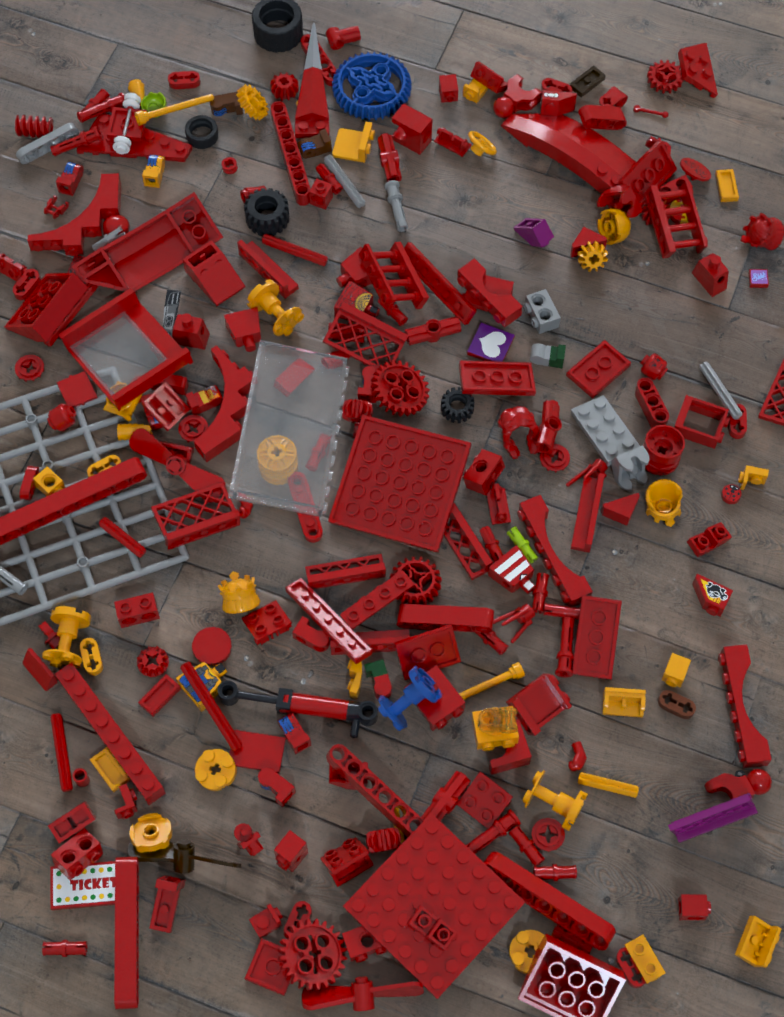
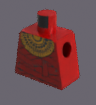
M352 281L347 283L334 306L335 317L343 302L374 318H377L380 308L373 306L372 293Z

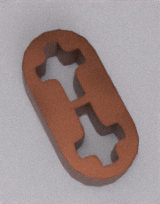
M665 690L658 698V705L663 710L682 719L692 718L696 711L693 701L673 691ZM667 696L671 698V702L668 704L664 703ZM689 706V711L684 713L682 707Z

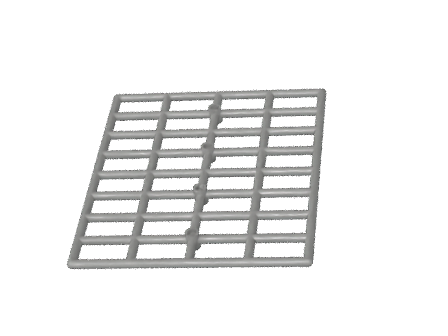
M114 366L96 371L101 378L111 375L114 385L117 381L121 382L117 369ZM58 385L1 402L0 411L22 404L26 417L24 421L0 428V436L28 427L32 431L35 443L0 454V462L39 450L43 461L42 467H39V473L47 466L56 473L57 469L92 458L93 462L96 463L101 460L99 455L128 446L129 440L116 441L96 448L91 432L125 421V419L117 415L90 425L87 424L82 409L105 402L106 396L103 394L97 396V399L85 403L84 406L80 405L74 408L80 428L43 440L38 427L39 423L47 421L48 413L36 416L33 414L29 401L59 392ZM133 413L131 416L132 420L129 422L131 424L137 423ZM84 435L89 451L54 463L50 460L46 450L47 446ZM142 455L143 459L140 460L143 467H147L152 480L151 483L116 495L112 494L105 499L94 502L35 529L38 530L62 521L67 528L70 538L30 551L25 534L18 537L23 554L0 563L3 568H7L26 561L32 579L26 580L23 583L27 584L28 588L35 587L40 604L0 618V626L189 559L185 545L178 547L180 555L141 568L138 557L125 546L90 559L85 557L80 542L107 532L99 527L77 535L72 522L73 517L110 505L116 520L114 524L129 535L126 526L152 518L154 515L151 510L123 519L117 502L154 489L160 503L168 501L152 459ZM1 464L0 488L6 505L0 507V515L8 512L11 513L46 497L43 493L33 496L31 501L20 500L13 502L8 486L23 481L25 472L5 479ZM82 480L65 485V488ZM162 509L157 512L159 515L165 513L167 518L170 511ZM172 514L170 519L176 521ZM169 524L171 530L167 531V533L175 531L177 526ZM161 533L138 541V543L143 547L165 541ZM73 545L77 556V563L39 576L33 558ZM128 553L134 571L98 584L94 583L90 572L91 566ZM79 570L83 573L87 588L50 601L47 600L42 583ZM10 587L0 590V598L16 592Z

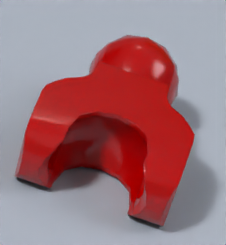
M516 74L508 80L504 96L496 99L494 102V113L497 117L507 118L513 112L516 113L519 110H532L540 103L543 92L538 88L530 91L521 89L524 78Z
M755 769L749 772L747 776L741 777L723 773L707 781L704 787L711 794L719 791L725 792L729 795L730 800L750 793L753 798L754 795L766 794L772 787V780L766 771Z

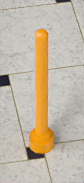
M205 95L150 112L140 110L135 112V119L140 126L146 124L151 118L213 101L214 95Z
M516 662L508 668V671L459 693V695L465 700L508 679L516 678L518 680L525 677L524 670L521 664Z

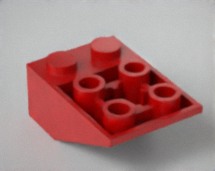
M212 240L182 259L185 272L216 306L245 288L244 283Z

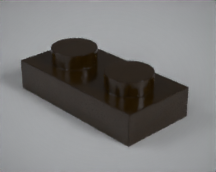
M593 65L572 81L570 86L572 91L582 98L604 81L606 75Z

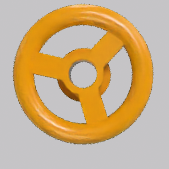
M476 131L468 133V137L473 143L470 149L476 155L482 156L484 152L489 155L497 153L495 146L486 137Z

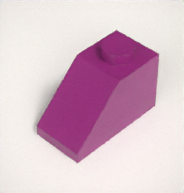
M525 218L513 227L531 246L545 247L554 238L545 219Z

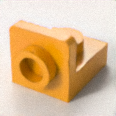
M473 78L469 85L465 84L463 86V97L478 103L488 88Z
M746 465L744 472L740 471L738 482L741 483L740 489H745L747 481L755 485H764L768 478L769 470Z

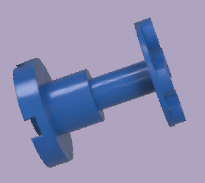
M417 666L408 672L412 683L403 689L404 695L395 703L385 696L378 698L381 705L378 708L379 712L384 717L388 716L398 731L407 727V721L402 712L412 703L417 705L425 698L432 703H436L442 698L440 689L435 690L433 686L435 684L434 680L422 668L417 669Z

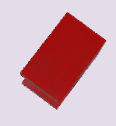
M403 103L392 117V122L399 126L392 135L393 141L421 155L432 141L433 119Z
M516 719L519 735L518 744L510 748H504L505 754L502 757L490 761L489 771L491 775L530 764L532 756L519 719ZM499 724L491 726V728L498 729L500 727Z

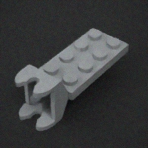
M600 396L571 409V415L607 466L611 465L617 484L627 492L632 491L630 479L634 478L638 483L646 485L648 476L645 472V465L649 463V454L643 445H639L605 396Z

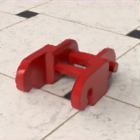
M56 195L48 200L47 206L44 208V214L49 213L53 215V219L59 217L60 214L63 215L69 207V202L67 201L65 202L66 205L62 204V206L56 207L54 205L57 201Z

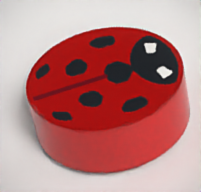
M726 485L722 490L721 497L727 504H735L740 500L741 490L736 485Z

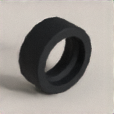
M198 115L188 120L185 125L187 141L192 147L197 149H206L213 146L218 140L216 121L206 115ZM199 127H207L212 130L205 137L192 135L193 130Z

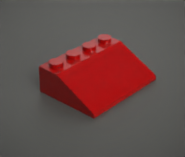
M75 273L45 274L4 327L36 342H47L53 337L54 331L64 323V318L74 310V305L84 297L88 287Z
M545 933L534 955L518 995V1000L553 1017H607L626 978L622 970Z

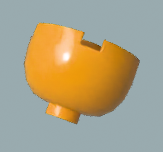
M606 209L600 213L602 216L597 222L598 232L607 238L606 244L613 245L624 241L631 230V221L627 214L620 209Z

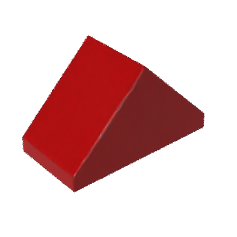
M583 227L572 244L571 258L577 257L578 251H583L581 246L587 247L588 241L591 245L597 241L599 245L603 244L606 248L607 238Z
M639 493L604 503L601 509L602 516L627 526L638 504Z

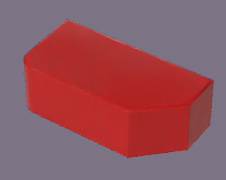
M171 374L151 388L156 390L166 382L176 394L185 395L189 385L186 377Z

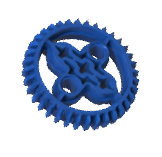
M375 51L373 54L369 52L363 54L361 52L360 56L355 54L354 58L349 57L348 61L344 60L343 64L339 65V69H336L332 81L333 95L340 109H343L345 113L349 112L350 116L355 115V118L361 117L362 121L364 118H368L369 121L371 118H374L375 121L377 118L383 120L384 116L389 118L390 114L394 115L403 103H408L412 90L411 78L407 68H404V64L400 63L399 59L395 60L394 56L389 57L388 53L386 55H383L382 52L376 54ZM365 67H373L370 71L364 69ZM391 72L395 74L401 82V90L399 93H396L393 84L389 82V80L391 79ZM346 78L354 89L352 100L343 91V82ZM377 101L380 105H371V103Z

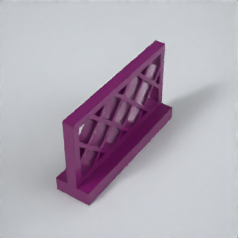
M747 793L671 822L668 827L676 835L678 842L682 843L756 815L758 811L751 794Z

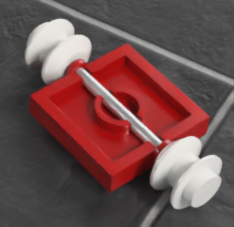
M127 93L124 96V108L113 107L107 138L114 139L113 149L118 154L128 153L131 141L142 142L146 124L139 126L135 119V112L141 110L139 109L141 98L136 93Z

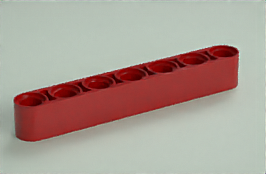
M276 101L271 105L273 126L296 203L306 206L310 203V185L286 105L281 101Z
M336 744L331 747L326 755L327 762L406 837H409L413 833L410 829V822L419 826L424 820L344 745ZM333 751L340 752L342 759H335L332 754ZM348 765L355 766L357 774H351L348 771ZM363 780H370L372 783V788H366L363 784ZM379 794L386 795L387 803H382L379 800ZM395 808L401 809L403 813L401 818L395 815Z
M494 851L488 855L484 863L525 901V904L595 949L603 951L608 948L616 933L611 923L501 853Z
M138 856L116 857L114 1004L116 1010L136 1009L139 1004Z

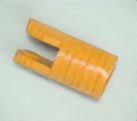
M137 423L117 424L118 441L130 440L133 432L139 428H144L151 434L153 432L150 425Z

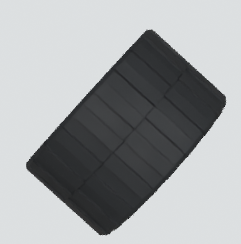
M261 0L255 5L252 11L253 33L256 43L261 48L269 52H285L296 47L301 42L303 36L302 12L300 6L295 1ZM276 20L290 23L282 28L266 26V24Z

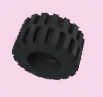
M262 188L261 191H254V194H250L249 199H246L244 205L246 223L254 234L257 232L259 236L264 234L275 236L277 232L281 233L283 229H286L290 216L288 201L283 193L280 194L278 190L273 191L272 188L268 190ZM265 210L274 211L273 213L268 215L260 214L262 211Z

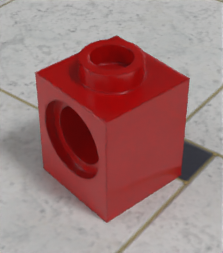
M456 74L439 76L441 103L458 101Z
M316 178L309 191L310 204L326 210L333 198L332 184Z
M681 894L678 898L679 920H706L708 914H711V902L707 901V895Z

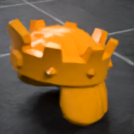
M660 479L654 481L646 489L647 516L651 515L654 517V522L659 523L660 520H663L666 526L672 527L675 523L674 518L681 515L680 501L683 497L682 489L674 481Z
M233 571L229 575L232 581L227 583L226 580L221 581L222 586L218 585L221 591L220 595L223 598L222 610L225 613L237 614L247 612L260 604V598L255 592V578L251 577L250 580V575H244V579H238L239 573Z

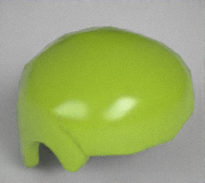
M150 92L141 101V110H147V112L167 107L166 98L161 92Z

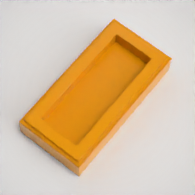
M716 170L715 176L720 201H738L739 195L734 170Z
M107 747L89 759L113 793L119 789V786L130 781Z

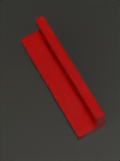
M243 240L237 242L239 255L265 280H273L279 286V294L286 299L299 289L298 284L253 241L248 244Z
M599 473L598 479L588 477L586 480H583L571 549L590 553L605 474Z
M454 503L449 517L452 522L450 526L446 527L444 538L470 579L474 580L487 573L493 562ZM451 531L461 535L460 542L451 539ZM461 547L470 549V557L461 555ZM470 563H478L482 569L473 573L470 569Z
M382 554L305 567L308 585L312 589L386 577V568ZM379 560L377 564L368 565L370 561ZM353 564H357V565L360 566V567L349 568V567H350L351 565H353ZM335 567H338L339 569H341V570H336V571H330L332 568H335ZM312 571H320V572H321V573H319V574L310 575V572H312Z
M409 629L355 632L372 649V653L396 651L394 642L410 637ZM330 638L331 655L346 654Z

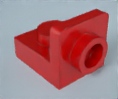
M268 904L265 910L250 918L249 921L259 939L282 926L280 919L283 916L277 906L273 908L271 904Z

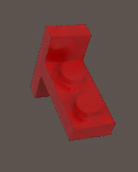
M168 875L157 879L155 888H158L149 929L167 933L172 932L180 891L184 888L186 879Z

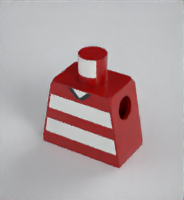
M517 545L489 567L488 576L511 593H514L521 587L529 594L536 587L530 581L533 577L534 569Z

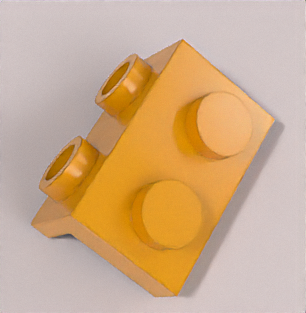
M749 916L735 955L753 967L766 968L772 960V953L779 941L781 928L770 926L756 916Z

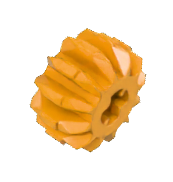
M588 241L587 247L582 245L583 251H578V256L580 257L577 259L579 263H582L581 267L583 269L587 268L588 272H591L593 268L595 271H598L599 266L604 268L603 262H608L606 257L608 252L604 250V245H599L597 241L593 245Z

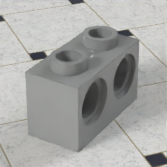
M544 289L527 295L524 310L526 314L530 315L533 328H536L539 334L559 328L561 317L547 290Z

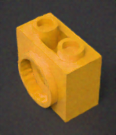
M513 706L492 707L487 710L472 712L471 719L477 750L490 751L498 746L510 748L518 744L519 735ZM491 723H498L500 727L493 729L489 725Z

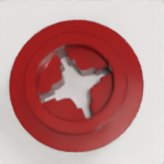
M25 355L15 364L16 375L19 379H23L26 382L28 380L34 381L38 377L41 378V374L44 372V363L36 355ZM32 365L34 370H30L28 373L26 368H30Z
M199 415L187 416L179 424V434L188 443L190 441L193 442L207 430L208 423ZM190 426L193 428L197 427L198 433L194 431L190 432Z
M554 444L550 453H540L542 467L544 466L548 471L551 470L555 473L560 470L563 471L570 462L568 450L559 444ZM558 453V460L551 463V457L556 456Z
M148 646L147 649L141 650L140 655L137 657V667L147 677H157L163 674L169 665L167 653L158 646ZM148 657H151L152 659L157 657L156 662L158 666L156 664L154 665L153 663L148 665Z
M543 818L535 823L531 836L534 844L540 850L550 852L557 850L563 844L565 831L557 820ZM547 827H549L550 834L557 835L551 837L549 843H547L546 837L542 836V834H545Z

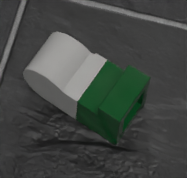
M539 343L533 344L530 361L537 365L562 369L566 345L559 344L556 347Z

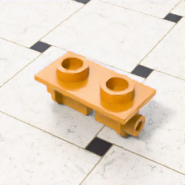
M644 934L625 944L647 984L666 974Z

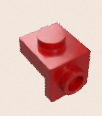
M126 783L119 786L125 806L114 810L118 819L130 818L138 811L134 802L138 800L133 788L129 789Z

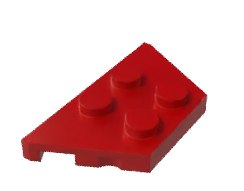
M707 43L681 48L678 52L683 80L693 84L700 91L704 88L710 92L711 98H715L718 92Z

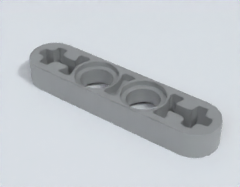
M67 123L20 148L16 153V157L21 164H28L50 152V146L76 137L79 130L73 123Z

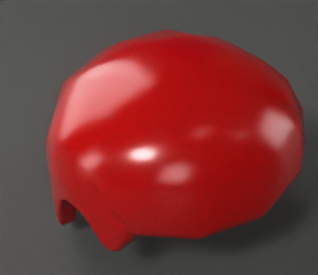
M118 214L108 216L103 222V234L108 235L119 226L123 230L117 235L122 232L126 234L130 230L129 221L124 216Z

